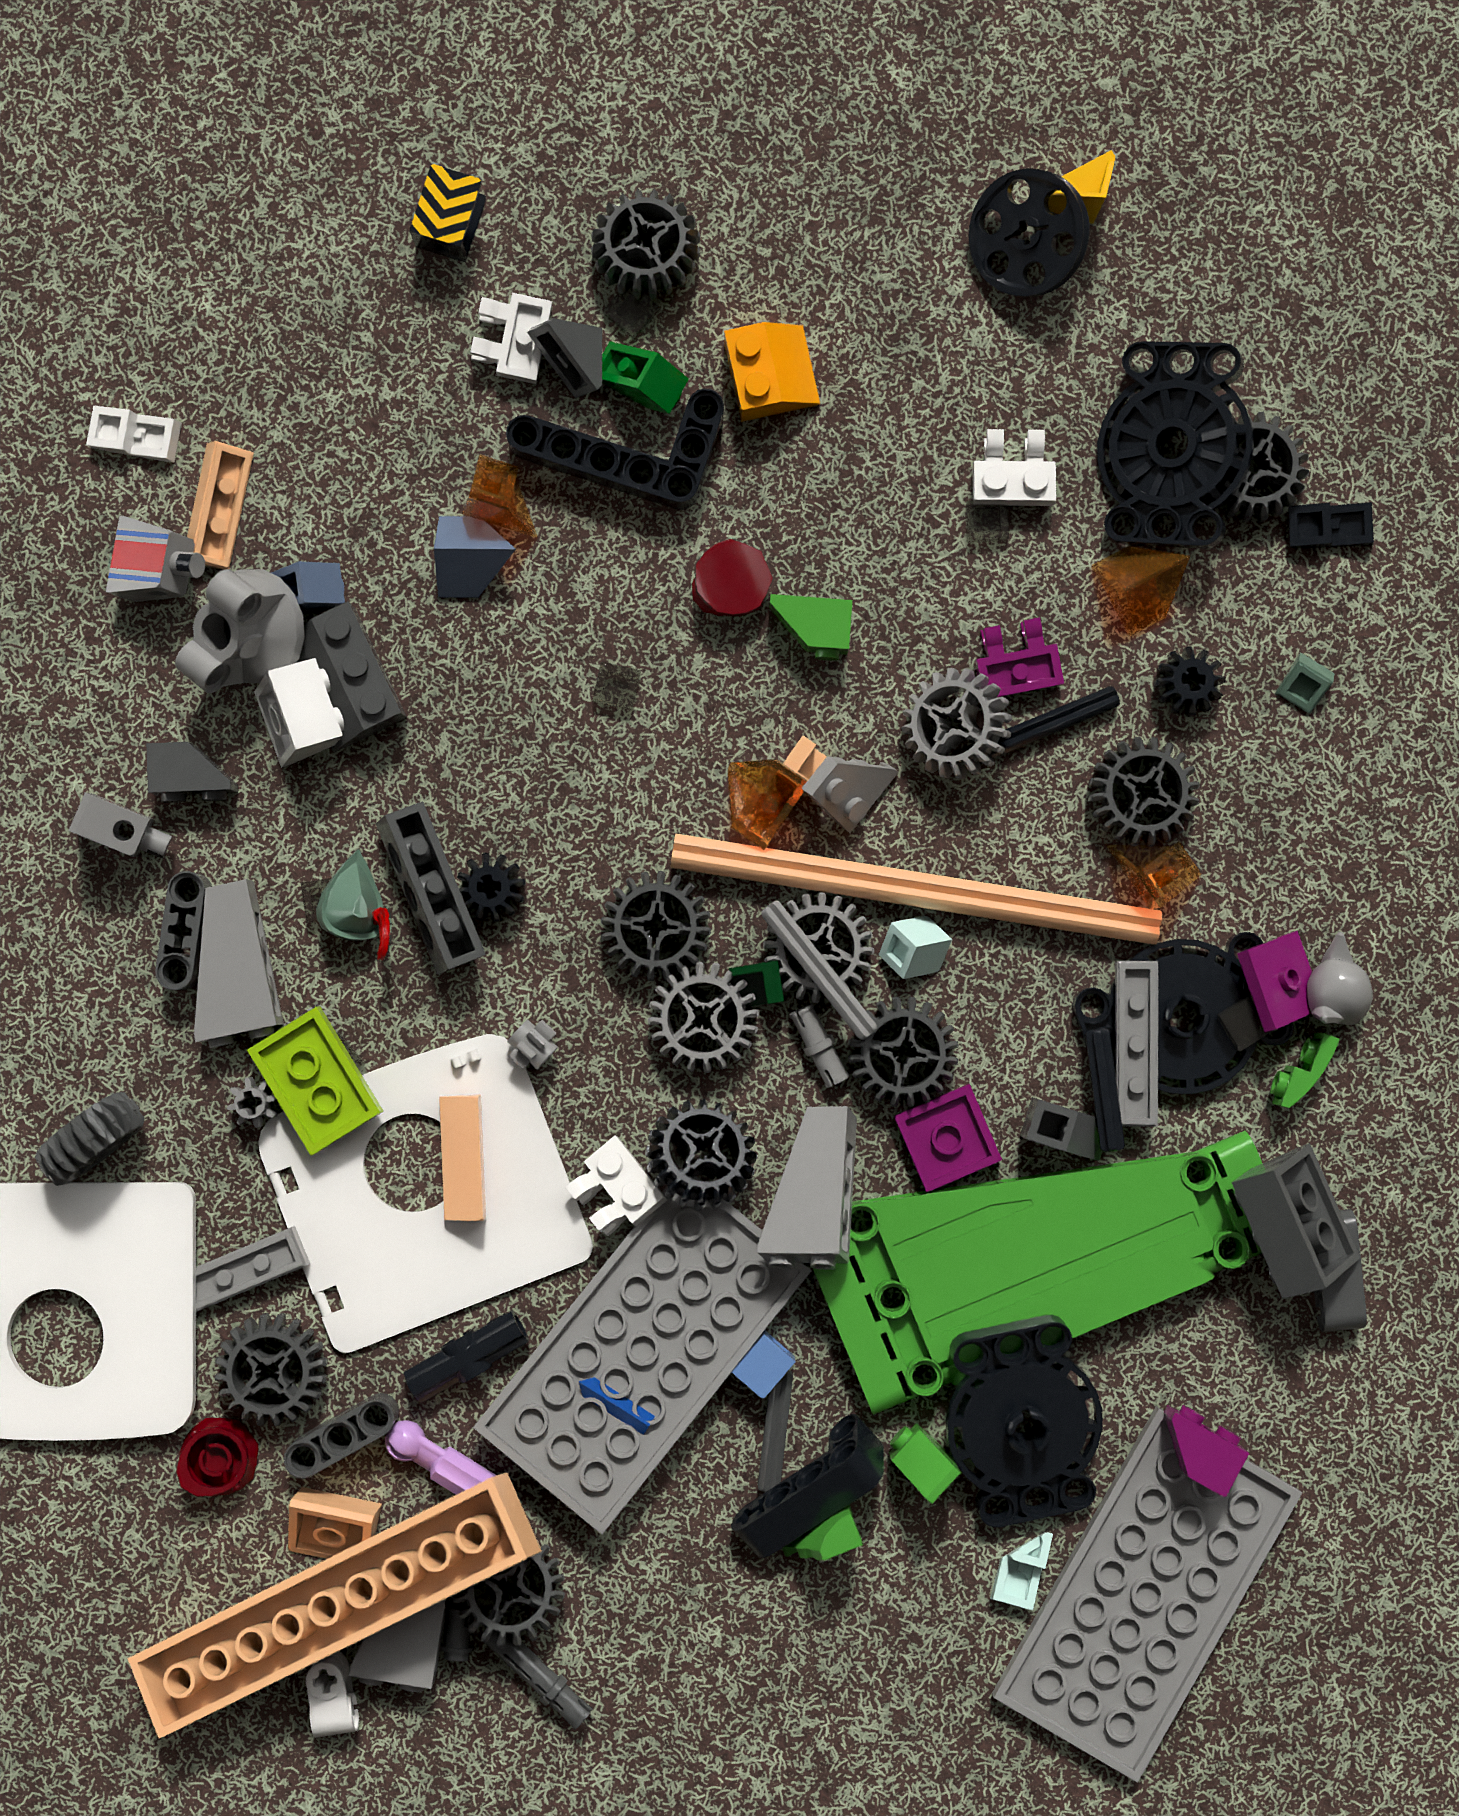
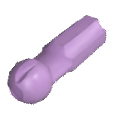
M409 1420L398 1421L385 1436L387 1452L394 1459L402 1462L413 1461L430 1471L431 1480L456 1495L491 1477L497 1476L452 1447L443 1449L428 1440L423 1429L415 1422Z

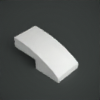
M93 405L86 445L108 452L174 463L182 423L172 418L138 415L128 409Z

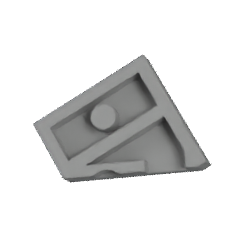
M827 756L801 789L840 827L851 833L899 772L884 762H880L879 765H870L864 760L851 759L845 761L839 757Z

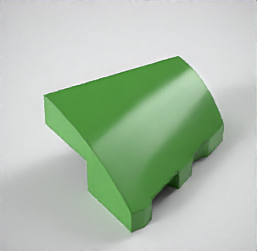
M850 1504L784 1546L782 1549L785 1556L798 1552L800 1558L814 1557L815 1560L824 1561L862 1546L861 1535L854 1520Z

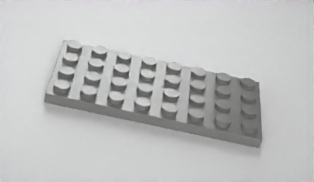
M695 1176L694 1178H692V1179H694V1180L701 1181V1180H700L699 1178H697L696 1176ZM668 1186L662 1192L664 1195L668 1189ZM675 1193L672 1198L663 1203L639 1225L634 1226L473 1427L600 1534L606 1531L812 1271L803 1263H795V1268L793 1269L771 1267L770 1263L757 1253L762 1230L722 1198L719 1208L714 1210L706 1200L703 1209L697 1211L695 1200L689 1199L685 1207L681 1208L679 1201L682 1196ZM595 1377L600 1380L601 1389L607 1396L615 1399L626 1397L633 1402L632 1411L637 1416H639L637 1405L653 1414L655 1417L653 1420L647 1421L650 1423V1426L644 1435L636 1431L631 1425L625 1424L609 1414L605 1405L600 1400L592 1397H582L579 1381ZM605 1384L610 1388L614 1389L615 1391H617L619 1394H614L608 1391Z
M1156 1406L992 1691L993 1698L1138 1783L1301 1497L1302 1492L1246 1459L1226 1498L1192 1480L1180 1469L1164 1410Z

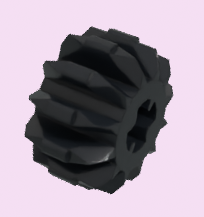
M1188 646L1183 649L1182 657L1176 651H1172L1167 656L1170 664L1161 663L1158 665L1157 671L1167 678H1160L1154 681V687L1167 689V692L1162 694L1158 700L1160 703H1165L1172 698L1174 702L1171 706V713L1177 714L1184 705L1187 717H1193L1196 715L1197 707L1206 713L1212 709L1210 700L1218 701L1222 698L1223 694L1214 686L1225 683L1226 678L1222 675L1213 674V671L1218 669L1221 663L1216 660L1208 665L1206 663L1209 656L1207 650H1202L1195 659L1193 648ZM1189 673L1191 679L1198 681V685L1192 688L1191 691L1189 684H1182L1181 680Z
M483 853V867L480 868L473 859L467 861L468 867L474 872L472 876L462 872L458 873V879L469 883L468 887L459 888L462 897L471 896L465 902L467 910L470 911L479 904L475 917L477 920L483 921L488 908H490L492 921L499 922L501 918L499 907H502L509 916L515 914L514 908L508 903L510 898L516 902H524L525 897L514 893L513 888L526 886V880L521 878L511 880V877L520 870L516 863L503 871L507 862V857L503 854L497 857L495 865L492 866L490 854ZM491 876L493 881L501 883V891H495L497 896L490 899L489 894L481 892L482 883L487 884L485 879Z

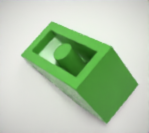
M770 595L769 609L806 652H815V659L837 661L840 654L847 655L850 643L853 600Z
M917 1423L911 1429L904 1426L890 1441L889 1445L893 1447L889 1452L891 1461L931 1504L961 1473L952 1455Z

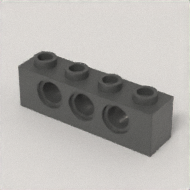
M422 801L384 815L376 823V826L437 975L486 955L424 802Z

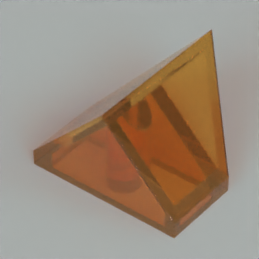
M480 454L462 514L538 538L516 477L518 467Z
M1127 546L1091 565L1129 637L1166 618L1191 557L1190 555Z
M777 759L731 762L728 767L731 828L765 850L804 794L801 788L808 780Z
M1179 841L1172 846L1146 847V845L1132 847L1130 845L1105 844L1148 909L1164 906L1202 875Z

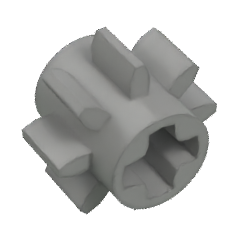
M527 1019L507 1041L514 1048L509 1057L522 1069L530 1063L538 1070L558 1048L551 1041L556 1032L543 1020L535 1026Z
M247 1077L244 1082L245 1089L239 1087H232L230 1089L231 1093L236 1097L234 1104L228 1105L227 1110H236L240 1115L237 1120L238 1125L244 1124L248 1119H253V1125L255 1128L263 1126V1115L271 1118L277 1117L278 1113L271 1108L273 1101L277 1099L267 1090L269 1086L265 1080L259 1086H255L253 1077ZM252 1095L253 1097H261L262 1105L257 1106L256 1110L254 1107L247 1108L245 1100L250 1099Z

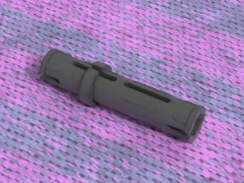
M492 1632L489 1641L484 1644L498 1654L514 1672L541 1696L539 1701L543 1705L549 1704L574 1730L578 1728L593 1708L566 1684L567 1679L562 1674L558 1676L523 1642L521 1646L515 1647L512 1641V1634H506L504 1647H498V1633Z

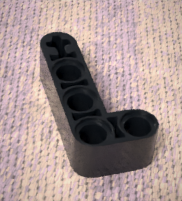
M849 1414L843 1417L830 1432L828 1451L745 1505L732 1520V1530L759 1558H766L871 1491L880 1482L884 1472L883 1443L857 1415Z

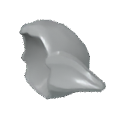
M1342 932L1336 934L1325 952L1321 963L1312 971L1307 984V999L1311 1014L1314 1018L1325 1024H1357L1369 1011L1373 1000L1370 978L1359 965L1353 963L1344 933Z

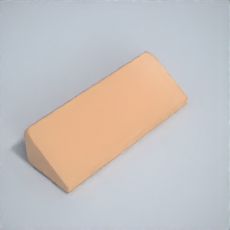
M213 441L206 445L187 537L193 539L195 544L194 553H200L204 557L205 566L225 570L230 568L254 452L218 441Z
M481 1094L439 1096L444 1220L484 1221L486 1218Z

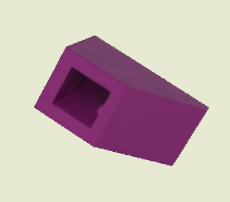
M1167 1405L1164 1415L1180 1469L1192 1480L1226 1498L1250 1454L1239 1445L1242 1438L1221 1425L1218 1426L1216 1431L1203 1425L1205 1417L1185 1405H1182L1180 1411Z

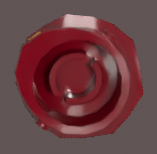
M728 539L710 547L695 564V578L692 582L693 601L704 612L731 617L745 616L760 609L768 594L773 577L760 550L745 543Z
M205 1418L192 1427L184 1438L176 1468L180 1487L194 1496L212 1497L229 1495L241 1490L254 1477L258 1457V1442L240 1420Z

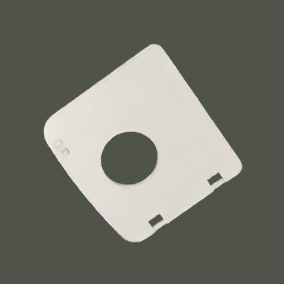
M493 1034L478 1036L403 1059L362 1075L384 1112L315 1155L310 1156L284 1111L279 1113L277 1117L268 1120L261 1130L258 1145L262 1162L272 1182L287 1228L296 1227L310 1264L303 1267L312 1294H314L329 1339L333 1347L339 1352L348 1353L582 1263L591 1255L593 1242L578 1202L566 1189L570 1181L526 1067L522 1069L509 1057L514 1048L507 1043L508 1039ZM481 1094L486 1202L485 1220H444V1201L433 1208L415 1212L399 1210L383 1202L372 1190L366 1177L364 1164L366 1148L376 1130L388 1120L404 1114L426 1115L440 1122L439 1096ZM291 1166L299 1189L287 1194L278 1171ZM336 1285L344 1308L332 1313L323 1290Z
M70 1182L56 1186L54 1183H0V1439L60 1441L133 1438L169 1434L186 1424L194 1412L196 1402V1196L192 1187L182 1182ZM62 1289L81 1296L94 1308L101 1321L104 1340L100 1359L91 1373L76 1384L55 1387L39 1383L21 1369L14 1357L11 1346L13 1320L24 1302L43 1290Z

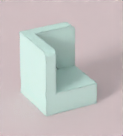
M928 916L891 922L879 956L902 979L931 974L940 970L952 939Z

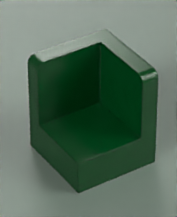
M778 960L729 968V971L732 972L731 976H734L732 978L733 986L743 979L748 983L744 989L739 991L742 998L748 994H755L756 999L746 1003L745 1007L784 1001Z

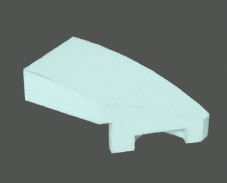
M1044 1532L1001 1557L990 1599L1033 1610L1041 1571L1046 1568L1053 1537L1052 1533Z

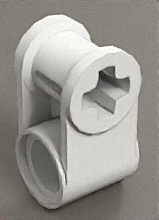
M339 1651L313 1663L306 1676L310 1705V1724L315 1738L356 1732L359 1727L358 1709L354 1710L353 1705L357 1704V1699L353 1692L351 1676H349L350 1665L345 1655ZM322 1669H327L328 1675L335 1676L334 1679L329 1680L327 1674H320Z

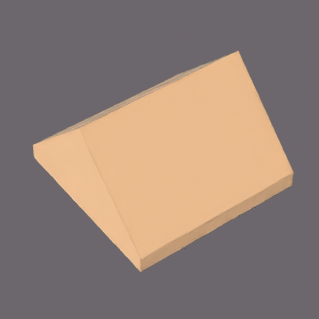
M301 1487L293 1496L289 1505L288 1551L328 1559L376 1535L382 1504Z

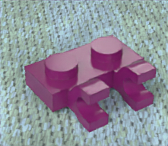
M1040 617L1020 622L1026 650L1005 654L1000 625L980 630L986 657L975 660L977 675L980 673L989 677L988 685L994 683L1001 688L997 697L1064 684L1057 643L1045 646Z

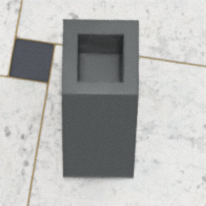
M189 742L146 743L148 793L161 796V802H186V795L202 794V801L227 800V793H239L238 784L196 745Z
M1034 1097L1031 1098L1021 1130V1137L1097 1161L1100 1160L1102 1151L1099 1144L1096 1117Z

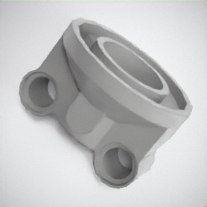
M230 569L220 571L207 586L206 598L209 601L196 614L193 624L194 638L179 651L176 656L175 667L206 693H213L221 687L228 685L260 683L267 671L295 664L300 657L305 638L303 614L295 594L280 577L264 569H242L234 572Z

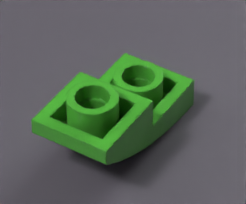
M1314 1033L1313 1039L1307 1038L1302 1046L1299 1060L1304 1062L1302 1069L1286 1065L1283 1072L1278 1071L1270 1088V1093L1275 1095L1272 1104L1290 1108L1298 1102L1318 1081L1328 1066L1340 1039L1325 1033Z

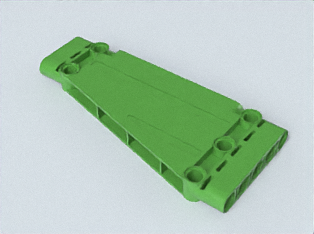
M1243 1131L1194 1152L852 1202V1213L858 1210H865L871 1215V1224L867 1229L855 1231L851 1228L849 1257L855 1256L863 1278L857 1279L850 1259L849 1263H836L835 1269L823 1270L813 1268L872 1414H877L920 1395H933L940 1387L946 1384L959 1385L960 1381L967 1374L961 1373L956 1368L949 1352L952 1340L963 1332L1043 1315H1055L1065 1322L1072 1338L1200 1286L1215 1277L1214 1273L1226 1268H1238L1245 1264L1248 1259L1262 1254L1260 1247L1253 1239L1252 1228L1245 1212L1237 1203L1235 1190L1231 1183L1249 1169L1262 1164L1249 1134ZM1199 1160L1204 1166V1174L1198 1181L1190 1182L1187 1178V1167L1193 1161ZM1233 1237L1236 1244L1234 1253L1227 1258H1222L1218 1250L1219 1244L1225 1238ZM896 1287L902 1290V1300L895 1307H886L881 1303V1294L887 1288ZM867 1294L871 1295L879 1314L876 1317H873L866 1301L865 1295ZM1058 1327L1045 1329L1041 1335V1343L1045 1345L1056 1344L1062 1336V1330ZM886 1332L894 1354H888L880 1334ZM1016 1335L1005 1337L1000 1344V1351L1005 1354L1016 1352L1021 1346V1338ZM968 1344L960 1350L959 1359L966 1363L973 1362L979 1357L981 1348L976 1344ZM923 1364L932 1366L934 1374L930 1381L921 1384L913 1380L912 1375L916 1367ZM902 1371L909 1387V1392L904 1393L896 1373Z

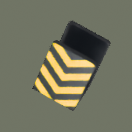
M435 164L430 166L409 230L417 248L466 263L486 202L485 195L479 193L482 185L479 178Z

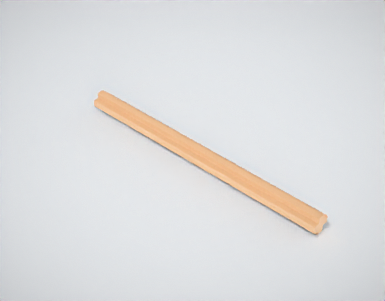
M675 834L670 865L671 868L1147 944H1157L1162 921V911L682 834Z

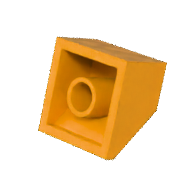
M762 322L724 331V346L741 422L820 405L803 325Z

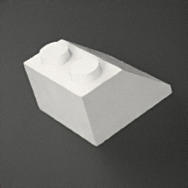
M315 658L267 671L254 691L281 768L334 746L343 736L341 732L344 731L343 717L337 707H332L328 695L331 691L328 675L323 668L319 669Z

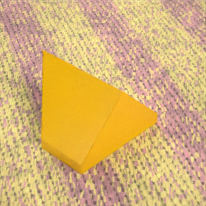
M1112 150L1061 176L1070 182L1082 197L1088 212L1089 223L1091 224L1094 223L1107 195L1115 162V155ZM1056 191L1050 196L1048 207L1051 212L1058 214L1063 212L1067 203L1065 194L1062 191Z

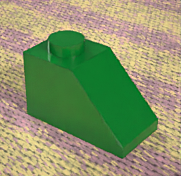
M609 341L602 354V384L648 409L670 414L674 405L680 400L682 391L689 380L688 377L657 352Z

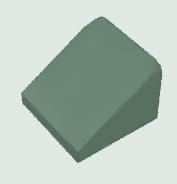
M1300 652L1275 693L1310 714L1334 682L1335 674Z

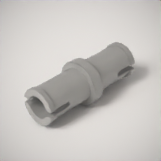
M813 1003L789 1014L806 1045L803 1051L807 1057H812L825 1087L829 1088L833 1086V1083L836 1085L847 1079L849 1074L846 1072L833 1046L836 1041L832 1034L827 1035Z

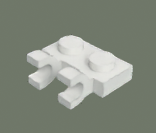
M512 293L510 304L482 297L478 312L480 315L479 321L506 325L502 344L473 337L470 355H472L471 360L487 364L497 363L496 376L536 384L542 352L527 332L532 327L550 319L552 301Z
M987 429V438L984 439V461H974L972 466L973 505L1054 506L1056 502V462L1043 461L1045 430H1028L1027 439L1024 440L1025 461H1003L1004 429Z
M616 1135L584 1161L591 1171L588 1174L577 1177L566 1186L572 1197L576 1201L579 1200L583 1205L588 1203L603 1187L615 1202L600 1209L589 1219L606 1236L612 1234L627 1218L633 1225H639L668 1200L661 1190L655 1187L654 1181Z

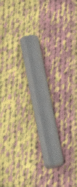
M774 901L761 912L762 917L855 1035L861 1040L870 1036L877 1029V1024L779 901Z

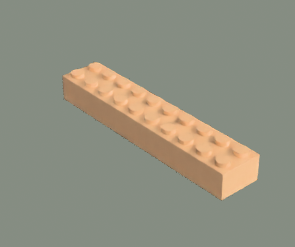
M503 1473L491 1477L127 1659L160 1739L541 1552V1548L508 1473Z

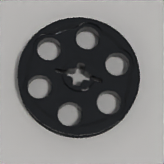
M1027 168L1015 170L999 177L983 192L977 201L969 224V247L977 270L991 286L1001 292L1014 296L1034 297L1058 289L1074 275L1087 251L1090 224L1085 203L1070 182L1049 171ZM1025 180L1030 187V194L1024 203L1017 204L1013 200L1012 190L1017 182ZM1062 191L1066 196V207L1063 212L1054 215L1049 210L1048 201L1054 192ZM995 210L1001 216V226L996 233L989 234L985 230L984 219L989 212ZM1027 224L1036 228H1046L1049 226L1048 229L1036 231V234L1030 236V242L1029 240L1019 238L1009 240L1010 237L1019 236L1022 232H1025ZM1068 232L1073 236L1074 248L1070 254L1063 257L1057 252L1056 241L1062 233ZM1003 251L1009 258V266L1006 272L997 275L993 271L991 263L994 255ZM1039 262L1044 266L1045 277L1041 284L1033 286L1028 281L1027 272L1032 264Z

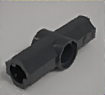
M512 1309L475 1331L470 1329L464 1332L462 1337L457 1340L452 1339L440 1347L441 1350L405 1370L403 1374L407 1386L421 1404L458 1382L463 1384L489 1369L494 1361L528 1343L529 1337L519 1317Z

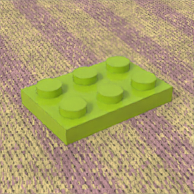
M320 1006L311 1009L247 1050L310 1156L315 1155L384 1112Z

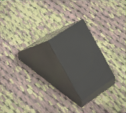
M552 318L532 327L527 332L575 398L596 391L602 386V328Z

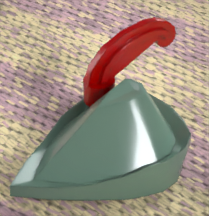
M357 849L341 865L322 891L316 908L317 921L325 931L349 941H364L375 938L379 934L380 944L377 951V959L383 960L389 947V913L386 908H383L382 898L370 869L361 852Z

